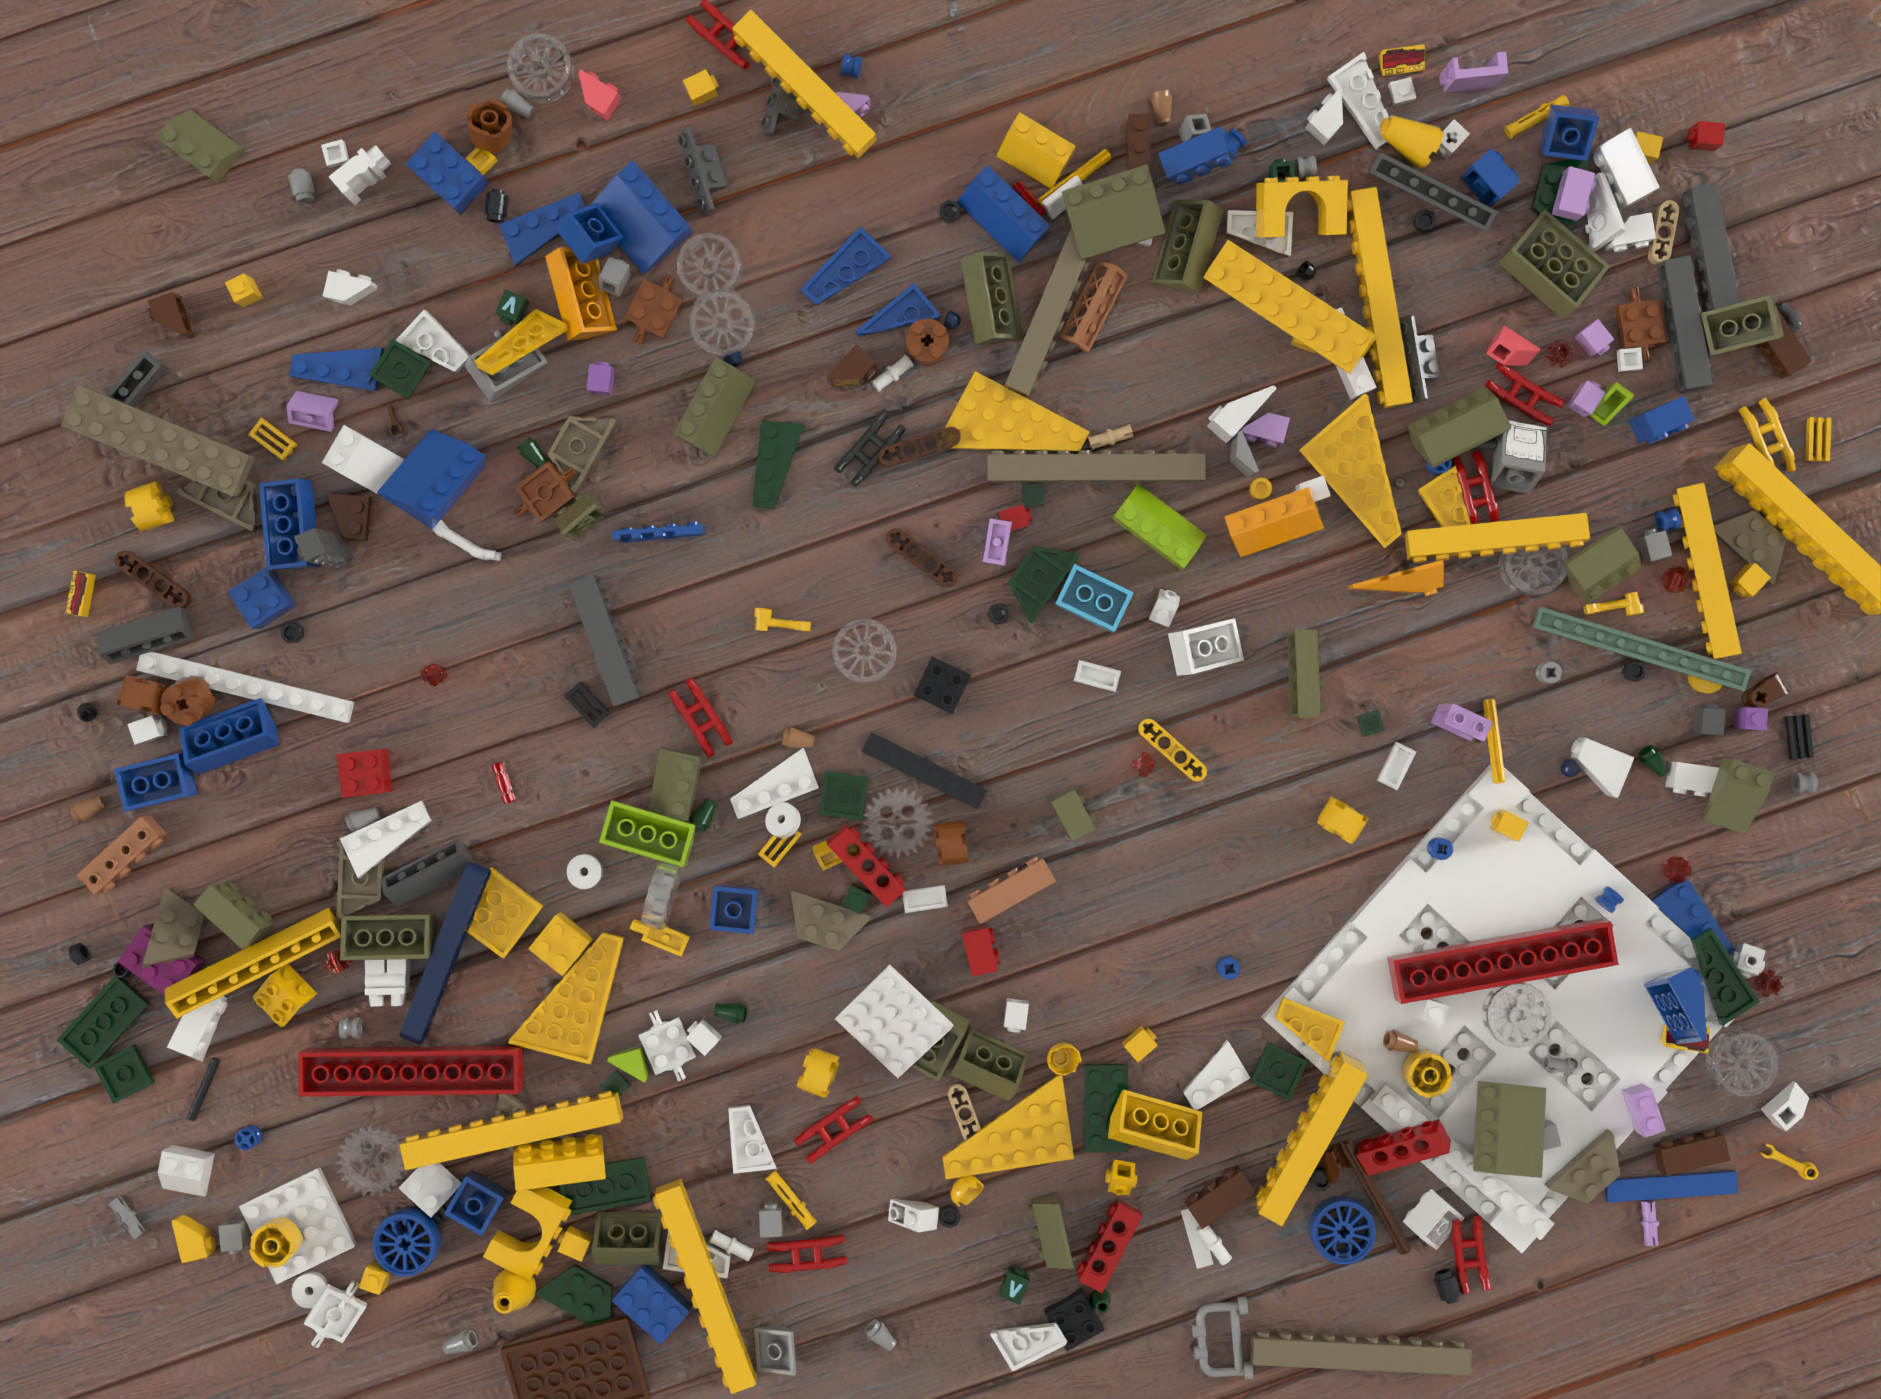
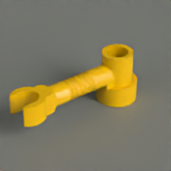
M1638 592L1625 594V599L1589 604L1583 607L1585 615L1618 608H1625L1627 616L1645 613L1643 604H1640Z
M755 608V630L768 631V627H782L801 631H810L811 622L771 618L772 609Z
M1764 1143V1145L1770 1147L1771 1152L1767 1155L1759 1152L1765 1158H1773L1797 1170L1798 1175L1806 1180H1814L1818 1177L1819 1173L1814 1164L1808 1161L1798 1162L1776 1151L1768 1143ZM1811 1169V1174L1807 1175V1171Z

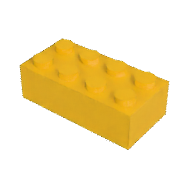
M589 1134L581 1138L567 1137L558 1141L544 1140L541 1143H526L514 1146L513 1169L516 1191L606 1179L602 1135Z

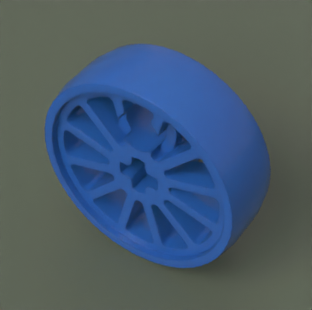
M1347 1196L1329 1197L1315 1207L1309 1219V1237L1313 1246L1322 1257L1333 1263L1352 1264L1358 1262L1370 1252L1376 1238L1374 1219L1367 1208L1354 1198ZM1340 1206H1347L1344 1218L1341 1217ZM1335 1208L1337 1214V1218L1333 1219L1327 1213L1329 1210ZM1352 1208L1357 1209L1358 1212L1349 1220ZM1324 1215L1331 1220L1330 1225L1320 1222ZM1362 1216H1364V1223L1354 1225ZM1342 1226H1344L1346 1229L1339 1233L1338 1230H1341ZM1318 1227L1331 1231L1318 1234ZM1366 1228L1364 1234L1354 1232ZM1331 1237L1324 1245L1319 1242L1321 1239ZM1352 1237H1357L1363 1240L1360 1244H1357L1352 1239ZM1346 1242V1247L1343 1250L1336 1249L1337 1243ZM1352 1243L1356 1246V1248L1353 1249V1250H1352Z
M411 1207L396 1210L383 1219L375 1231L373 1237L375 1258L382 1268L393 1275L408 1277L419 1274L426 1270L438 1256L442 1243L441 1231L433 1217L430 1218L422 1210ZM400 1221H403V1224L408 1226V1230L400 1227ZM419 1224L425 1229L421 1233L416 1231ZM428 1234L430 1241L420 1240V1237ZM386 1236L390 1237L393 1240H386ZM387 1246H395L391 1250L387 1249ZM420 1247H430V1252H427ZM397 1251L398 1254L394 1258L391 1254ZM417 1254L425 1258V1260L421 1262ZM401 1255H403V1263L399 1260ZM409 1256L414 1264H409Z

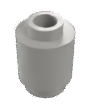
M302 168L292 170V174L288 178L293 197L296 198L297 203L314 201L315 190L310 172Z

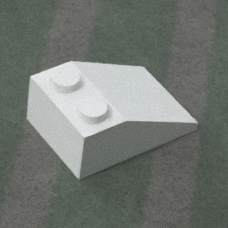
M1273 385L1227 403L1224 408L1219 406L1209 416L1208 419L1211 422L1207 427L1227 443L1277 388Z
M343 425L322 463L377 493L405 459Z
M1235 618L1168 633L1177 676L1195 674L1244 661Z

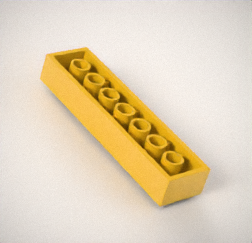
M1227 240L1203 276L1207 282L1349 375L1352 374L1376 339L1373 333L1229 240Z
M1341 1051L1338 1056L1334 1055L1331 1059L1328 1074H1323L1318 1084L1320 1088L1316 1094L1313 1093L1310 1096L1307 1111H1303L1297 1120L1299 1125L1295 1131L1292 1130L1289 1133L1286 1148L1279 1151L1276 1157L1277 1164L1274 1168L1271 1167L1265 1178L1267 1179L1265 1185L1260 1186L1255 1194L1258 1213L1280 1226H1283L1368 1077V1072L1363 1063Z

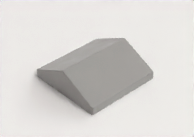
M1239 431L1231 438L1230 463L1249 478L1256 474L1259 469L1243 432Z
M781 1325L755 1327L757 1371L796 1375L794 1331Z

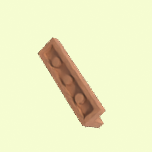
M1097 261L1059 338L1073 343L1082 351L1089 353L1128 275L1117 265ZM1102 268L1108 269L1105 275L1099 279L1098 276ZM1096 288L1095 295L1089 298L1090 291ZM1086 307L1085 315L1079 317L1080 311ZM1077 326L1074 336H1068L1071 329Z

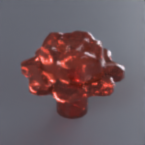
M430 664L420 671L423 681H429L431 686H437L448 677L445 667H441L438 664Z
M1142 752L1138 760H1132L1131 767L1138 769L1139 776H1143V778H1147L1148 774L1152 773L1155 767L1153 758H1150V754Z

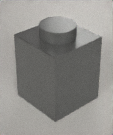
M1703 704V708H1695L1693 734L1724 735L1725 709H1717V704Z

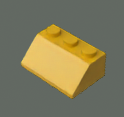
M1019 112L1008 130L996 157L1048 189H1052L1073 156L1076 146Z

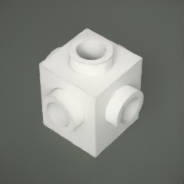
M1742 943L1736 945V949L1731 953L1730 957L1743 977L1750 979V977L1758 976L1759 973H1762L1765 967L1763 958L1766 950Z

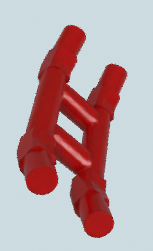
M702 0L699 5L717 22L708 31L691 14L685 21L731 62L744 70L748 69L749 62L733 50L737 46L736 41L733 39L734 35L726 45L716 37L723 27L734 34L732 28L735 24L708 0Z
M1499 362L1496 368L1506 378L1514 381L1508 392L1492 380H1488L1485 386L1500 400H1504L1528 415L1531 419L1551 427L1555 419L1534 409V406L1540 398L1551 405L1563 408L1566 400L1542 389L1521 376L1511 367ZM1521 386L1532 392L1526 404L1515 397Z
M1475 451L1472 454L1479 475L1467 478V473L1460 457L1452 458L1453 466L1456 465V474L1459 485L1462 488V496L1470 523L1478 524L1475 508L1487 505L1490 522H1499L1498 506L1492 490L1488 467L1481 451ZM1482 484L1485 496L1472 499L1470 486Z
M690 677L685 682L698 700L696 703L687 708L675 689L669 690L667 695L684 718L707 758H710L715 753L703 733L715 727L725 746L731 745L733 740L693 677ZM703 708L709 720L698 726L692 715Z
M858 1096L846 1101L793 1139L799 1147L818 1132L825 1142L806 1157L809 1164H812L849 1136L873 1122V1117L870 1114L858 1119L851 1125L843 1117L844 1114L861 1104ZM836 1120L843 1131L832 1138L825 1127Z
M1474 1216V1238L1462 1240L1461 1221L1459 1219L1452 1220L1451 1236L1456 1261V1274L1461 1293H1470L1465 1269L1478 1268L1483 1291L1492 1290L1486 1264L1482 1217ZM1475 1247L1477 1258L1464 1260L1463 1249Z
M844 1235L797 1241L767 1242L766 1248L768 1251L785 1252L791 1250L792 1263H770L769 1272L792 1273L815 1269H831L846 1265V1256L822 1260L821 1247H831L844 1243ZM812 1248L814 1261L801 1262L799 1249Z

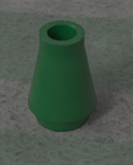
M531 437L517 447L520 451L519 454L537 469L548 462L537 441H533Z
M1648 745L1638 753L1640 762L1659 777L1665 776L1670 771L1657 747Z
M706 798L703 804L690 817L692 819L690 823L696 825L697 829L705 832L710 827L717 804Z
M716 1003L714 1016L736 1024L744 1023L747 1017V1005L742 1003Z
M1105 1289L1103 1293L1094 1290L1090 1294L1089 1301L1093 1308L1103 1314L1109 1309L1111 1296Z

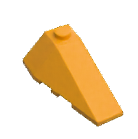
M1443 560L1352 584L1348 587L1349 590L1415 594L1424 592L1425 596L1438 593L1437 588L1444 587Z

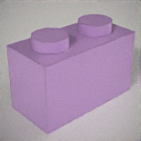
M1571 166L1562 173L1552 215L1575 221L1586 215L1590 208V202H1588L1589 195L1593 193L1596 181H1593L1595 173Z
M1639 1084L1622 1090L1635 1132L1646 1138L1666 1131L1653 1090L1650 1087Z

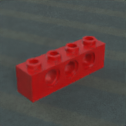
M845 823L826 841L827 845L887 908L906 890L903 885L905 881L897 872L893 874L888 869L890 865L883 857L879 859L874 854L876 850L868 841L863 843L859 838L861 834L854 826L849 828ZM857 844L859 848L855 853H849L847 851L849 845ZM870 859L873 861V865L870 868L862 867V863L865 860ZM880 875L888 877L887 881L883 884L876 882Z
M1440 1119L1425 1121L1417 1126L1405 1127L1400 1131L1387 1132L1379 1137L1362 1140L1358 1144L1356 1156L1367 1175L1370 1176L1449 1154L1451 1139Z
M1118 1198L1115 1204H1110L1105 1223H1100L1096 1232L1098 1236L1095 1242H1090L1086 1251L1088 1255L1085 1261L1081 1260L1076 1270L1081 1283L1103 1293L1143 1216L1141 1210ZM1117 1221L1124 1223L1120 1229H1114L1112 1226ZM1110 1240L1114 1242L1111 1248H1104L1102 1246L1105 1241ZM1096 1260L1103 1261L1101 1267L1096 1268L1092 1266Z

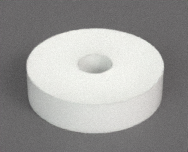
M781 802L769 809L765 823L771 834L779 838H787L798 830L801 817L797 808L789 803Z
M591 854L578 855L567 866L568 880L579 889L591 888L602 878V864ZM583 867L588 869L587 875L581 873Z
M315 1271L303 1273L295 1280L292 1286L294 1301L303 1308H313L327 1287L328 1281L322 1274ZM308 1287L313 1289V1293L308 1291Z

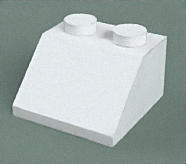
M171 1145L164 1149L161 1153L158 1176L162 1188L205 1197L207 1195L215 1153Z
M1430 1189L1429 1192L1422 1195L1417 1206L1408 1211L1403 1222L1423 1241L1437 1250L1451 1234L1452 1220L1459 1219L1462 1222L1465 1217L1440 1195Z

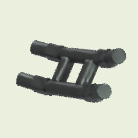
M885 410L881 412L855 445L834 466V470L837 473H841L855 457L865 464L850 481L853 487H857L864 481L880 462L879 453L882 448L896 444L906 431V428L900 424L886 442L877 436L876 433L890 416ZM869 440L879 448L872 458L862 451V448Z

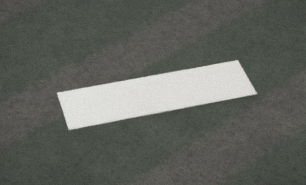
M1189 1209L1182 1210L1181 1214L1197 1269L1213 1265L1211 1253L1206 1248L1205 1241L1196 1231L1199 1224Z

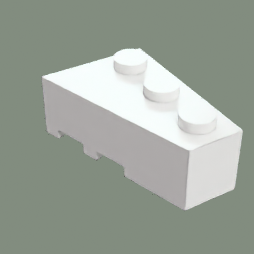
M222 996L183 1015L167 1048L203 1062L220 1016L227 1007V998Z

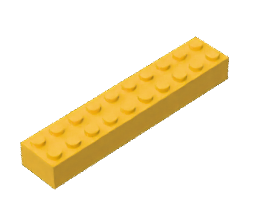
M1748 443L1732 448L1714 467L1718 471V476L1724 481L1731 483L1737 494L1748 499L1753 509L1766 516L1765 519L1771 525L1780 529L1781 534L1787 540L1796 544V548L1800 553L1812 559L1813 565L1829 575L1828 579L1832 583L1839 585L1845 590L1844 594L1848 598L1855 600L1861 605L1860 609L1868 615L1881 614V566L1754 446Z

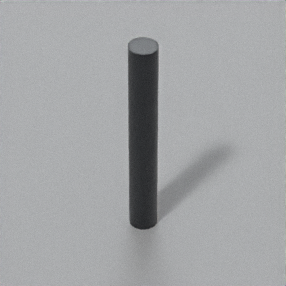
M214 1057L211 1059L187 1115L188 1120L195 1121L219 1066L220 1059Z

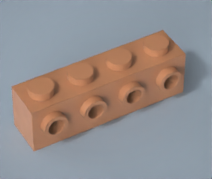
M151 815L141 816L79 872L77 877L94 895L99 893L106 894L115 887L114 883L119 878L123 879L131 872L130 868L135 863L139 864L147 858V852L158 848L164 842L162 839L167 833Z
M1035 856L1025 862L1027 866L1020 870L1018 867H1015L1007 872L1008 876L1000 880L998 877L988 883V888L982 891L978 888L969 894L970 898L967 899V902L979 924L1056 882L1043 857L1038 859Z

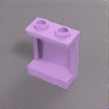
M1506 51L1497 52L1485 67L1459 69L1458 57L1452 58L1440 73V85L1443 86L1444 93L1495 88L1508 74Z
M1439 703L1430 723L1468 741H1472L1473 738L1485 741L1493 721L1453 703Z

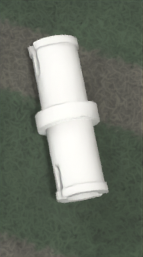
M904 355L892 366L888 365L882 374L871 381L872 385L878 392H881L891 382L898 381L900 375L913 367V363Z
M1199 1225L1197 1226L1196 1231L1205 1241L1208 1251L1213 1252L1221 1265L1227 1264L1232 1259V1256L1223 1246L1220 1236H1216L1209 1225L1204 1229Z
M717 1230L713 1232L709 1243L726 1250L727 1254L730 1255L732 1253L747 1262L754 1251L753 1248L738 1242L737 1238H730Z

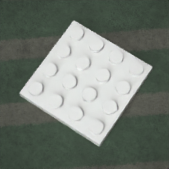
M890 964L835 1018L897 1078L953 1027V1024Z
M320 1167L239 1206L252 1235L269 1220L287 1217L297 1225L303 1236L300 1249L289 1261L278 1268L268 1267L276 1285L357 1245Z

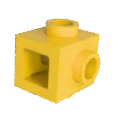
M1114 1159L1111 1169H1107L1105 1175V1182L1108 1183V1192L1129 1196L1131 1189L1136 1188L1137 1175L1135 1174L1136 1163Z

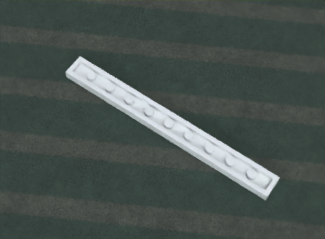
M153 651L140 655L136 668L137 671L173 680L196 676L209 683V689L253 700L262 698L265 703L350 723L354 701Z
M1385 1083L1370 1099L1404 1128L1430 1121ZM1451 1139L1449 1154L1439 1156L1538 1239L1542 1240L1555 1224L1495 1174L1473 1171L1474 1157L1453 1139Z

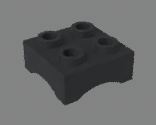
M931 657L914 696L953 714L971 674Z
M1082 1287L1065 1299L1044 1309L1049 1322L1056 1323L1066 1338L1067 1343L1063 1346L1066 1352L1105 1331L1101 1320L1091 1306Z

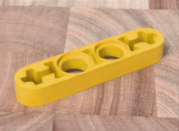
M1143 719L1139 723V734L1189 779L1202 781L1206 777L1207 769L1205 765L1152 719ZM1152 723L1151 729L1155 733L1158 730L1162 732L1155 737L1154 742L1151 740L1154 737L1151 733L1147 732L1145 734L1143 732L1145 729L1143 727L1144 724L1149 725ZM1161 737L1169 738L1170 745L1167 749L1159 747L1158 741ZM1183 751L1186 754L1185 762L1177 763L1174 756L1176 752ZM1191 758L1194 760V762L1190 763L1195 768L1201 767V776L1195 775L1193 777V770L1189 767L1186 768V771L1183 769L1190 762Z

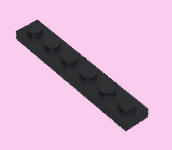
M872 732L862 750L863 753L976 809H979L988 791Z

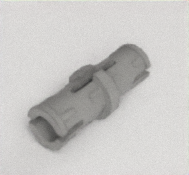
M122 1196L108 1204L119 1218L118 1222L120 1225H124L133 1240L146 1232V1229H144L135 1216L136 1212L128 1207Z

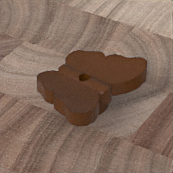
M1339 1143L1332 1144L1331 1150L1324 1152L1322 1156L1329 1183L1337 1181L1339 1171H1343V1168L1351 1167Z

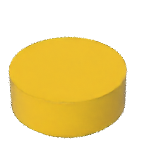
M1257 478L1250 484L1249 491L1253 498L1263 500L1271 494L1272 485L1266 478Z

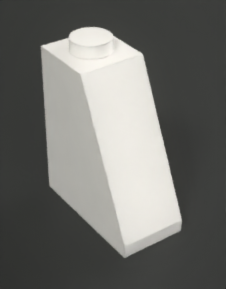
M1578 738L1572 745L1571 752L1573 753L1571 758L1606 796L1618 798L1634 757L1588 738Z

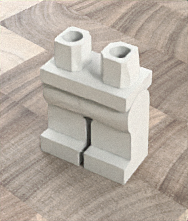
M376 145L368 152L361 148L357 151L359 155L352 157L329 176L339 190L354 205L361 201L358 194L365 188L375 185L379 178L383 180L387 177L383 171L392 164Z
M410 959L365 960V995H369L370 1006H383L384 995H391V1006L405 1005L406 993L410 992Z

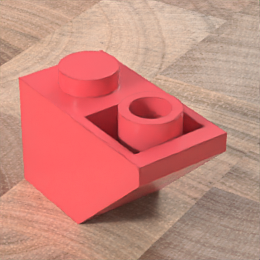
M580 69L578 74L586 105L589 110L608 121L621 101V97L617 92L618 89L609 82L605 85L599 81L600 78L593 72L588 71L586 73Z
M1504 325L1491 340L1486 354L1503 365L1527 366L1538 354L1540 348Z

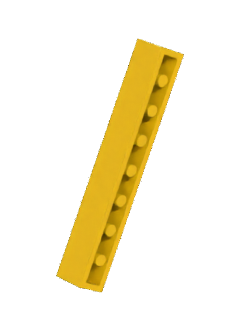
M751 9L732 28L734 33L733 39L742 48L745 46L750 51L749 55L757 63L761 62L766 67L765 71L773 79L777 77L782 82L780 86L788 94L792 92L797 97L796 102L804 110L808 108L813 113L811 115L812 118L819 125L823 123L828 128L827 133L835 141L839 139L844 144L842 146L843 149L850 156L854 154L859 159L877 140L876 133Z
M1700 483L1676 489V494H1672L1675 507L1679 506L1681 512V528H1684L1686 535L1682 537L1684 549H1689L1690 557L1686 558L1689 571L1693 570L1695 578L1691 579L1693 591H1698L1700 599L1696 600L1698 613L1703 612L1704 621L1700 622L1703 634H1708L1709 642H1705L1707 654L1712 655L1713 659L1742 654L1705 484Z
M1587 513L1411 530L1405 534L1407 561L1414 560V563L1427 562V559L1436 558V561L1449 560L1451 556H1458V559H1466L1472 557V554H1480L1481 557L1494 555V552L1503 551V554L1516 553V550L1525 549V552H1535L1541 547H1547L1548 550L1560 549L1562 545H1570V548L1584 546V543L1590 539Z
M327 908L165 988V1004L177 1019L340 938V924L331 909Z

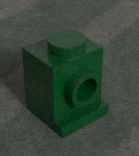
M1287 159L1275 160L1269 166V177L1278 178L1277 175L1281 174L1284 179H1279L1278 182H1285L1286 177H1295L1294 161H1287Z

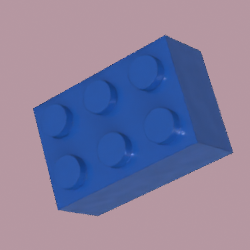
M1221 126L1158 153L1167 179L1180 186L1191 182V178L1197 175L1203 177L1212 173L1211 169L1218 166L1220 168L1227 167L1233 163L1232 160L1237 159L1229 133Z
M436 132L405 163L460 215L489 184L480 172Z
M183 753L114 769L124 812L198 795L193 771L185 766Z
M641 1265L612 1299L615 1305L660 1345L690 1313L693 1305L650 1265Z

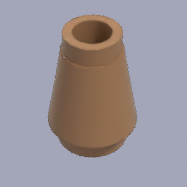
M1170 90L1153 92L1151 102L1157 123H1170L1172 107Z
M793 727L784 728L781 745H785L786 748H812L814 735Z
M99 795L76 802L69 810L77 823L81 821L86 822L105 808L106 803L102 796Z
M1394 1029L1392 1031L1388 1030L1385 1033L1383 1045L1389 1051L1415 1053L1418 1048V1041Z

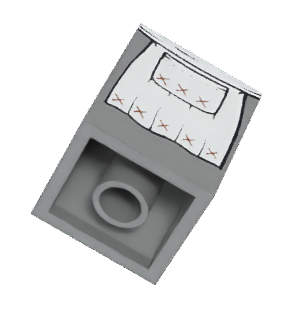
M1509 420L1511 429L1495 437L1496 447L1492 453L1489 469L1491 486L1493 488L1530 494L1545 473L1547 428Z

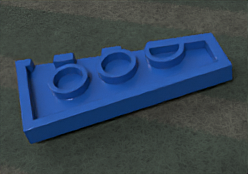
M580 192L499 224L516 266L523 263V260L530 255L532 256L538 252V249L556 239V236L559 235L556 228L568 212L586 207Z
M859 227L800 290L818 306L892 259V256L864 229Z
M370 348L292 355L289 376L377 392L379 382L371 378L369 374L384 353V349Z
M698 521L687 522L686 526L665 524V527L661 528L644 526L643 529L622 528L618 531H612V538L618 543L706 535L705 526L699 525Z
M1687 877L1681 878L1650 899L1667 918L1691 939L1707 928H1712L1728 954L1735 950Z

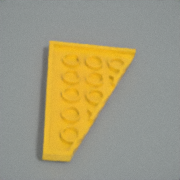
M976 371L946 427L958 429L961 436L960 442L955 447L949 449L1044 450L1055 452L1067 450L1078 452L1090 431ZM949 431L946 437L941 438L940 436V447L944 446L942 442L945 440H950L953 443L957 435Z
M1364 393L1299 451L1321 476H1324L1325 481L1379 543L1386 548L1402 532L1374 424L1369 397Z
M603 932L509 1039V1044L591 1065L625 937Z
M1056 1074L1050 1081L1039 1086L1036 1091L1025 1096L1015 1106L997 1116L994 1121L989 1122L966 1141H962L956 1148L944 1154L942 1159L945 1179L1074 1159L1062 1075Z

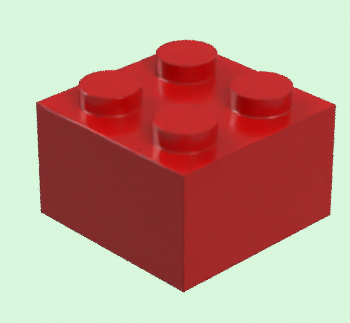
M388 749L336 755L342 798L393 791Z
M987 923L962 928L972 977L998 971L997 965L1001 963L998 950L992 948V944L996 943L993 928H988Z

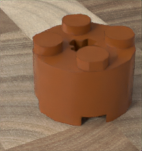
M487 99L488 102H481L479 104L475 102L467 113L471 143L481 150L491 151L495 154L502 152L503 148L507 147L513 137L512 118L508 107L494 99Z
M921 319L911 325L906 335V349L910 358L916 364L927 367L936 365L946 357L949 349V336L943 324L933 319ZM930 339V342L933 343H930L929 347H925L922 341Z
M126 675L117 704L162 715L160 710L163 692L169 686Z
M196 676L183 677L166 688L162 694L160 706L162 714L173 722L184 726H190L199 721L214 707L215 696L212 697L209 683Z
M964 820L933 824L936 836L937 853H939L937 854L939 866L969 862Z

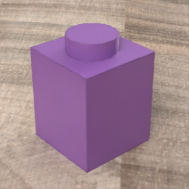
M596 361V364H589L588 392L612 396L615 370L609 366V363Z
M1735 707L1734 729L1767 731L1768 709Z

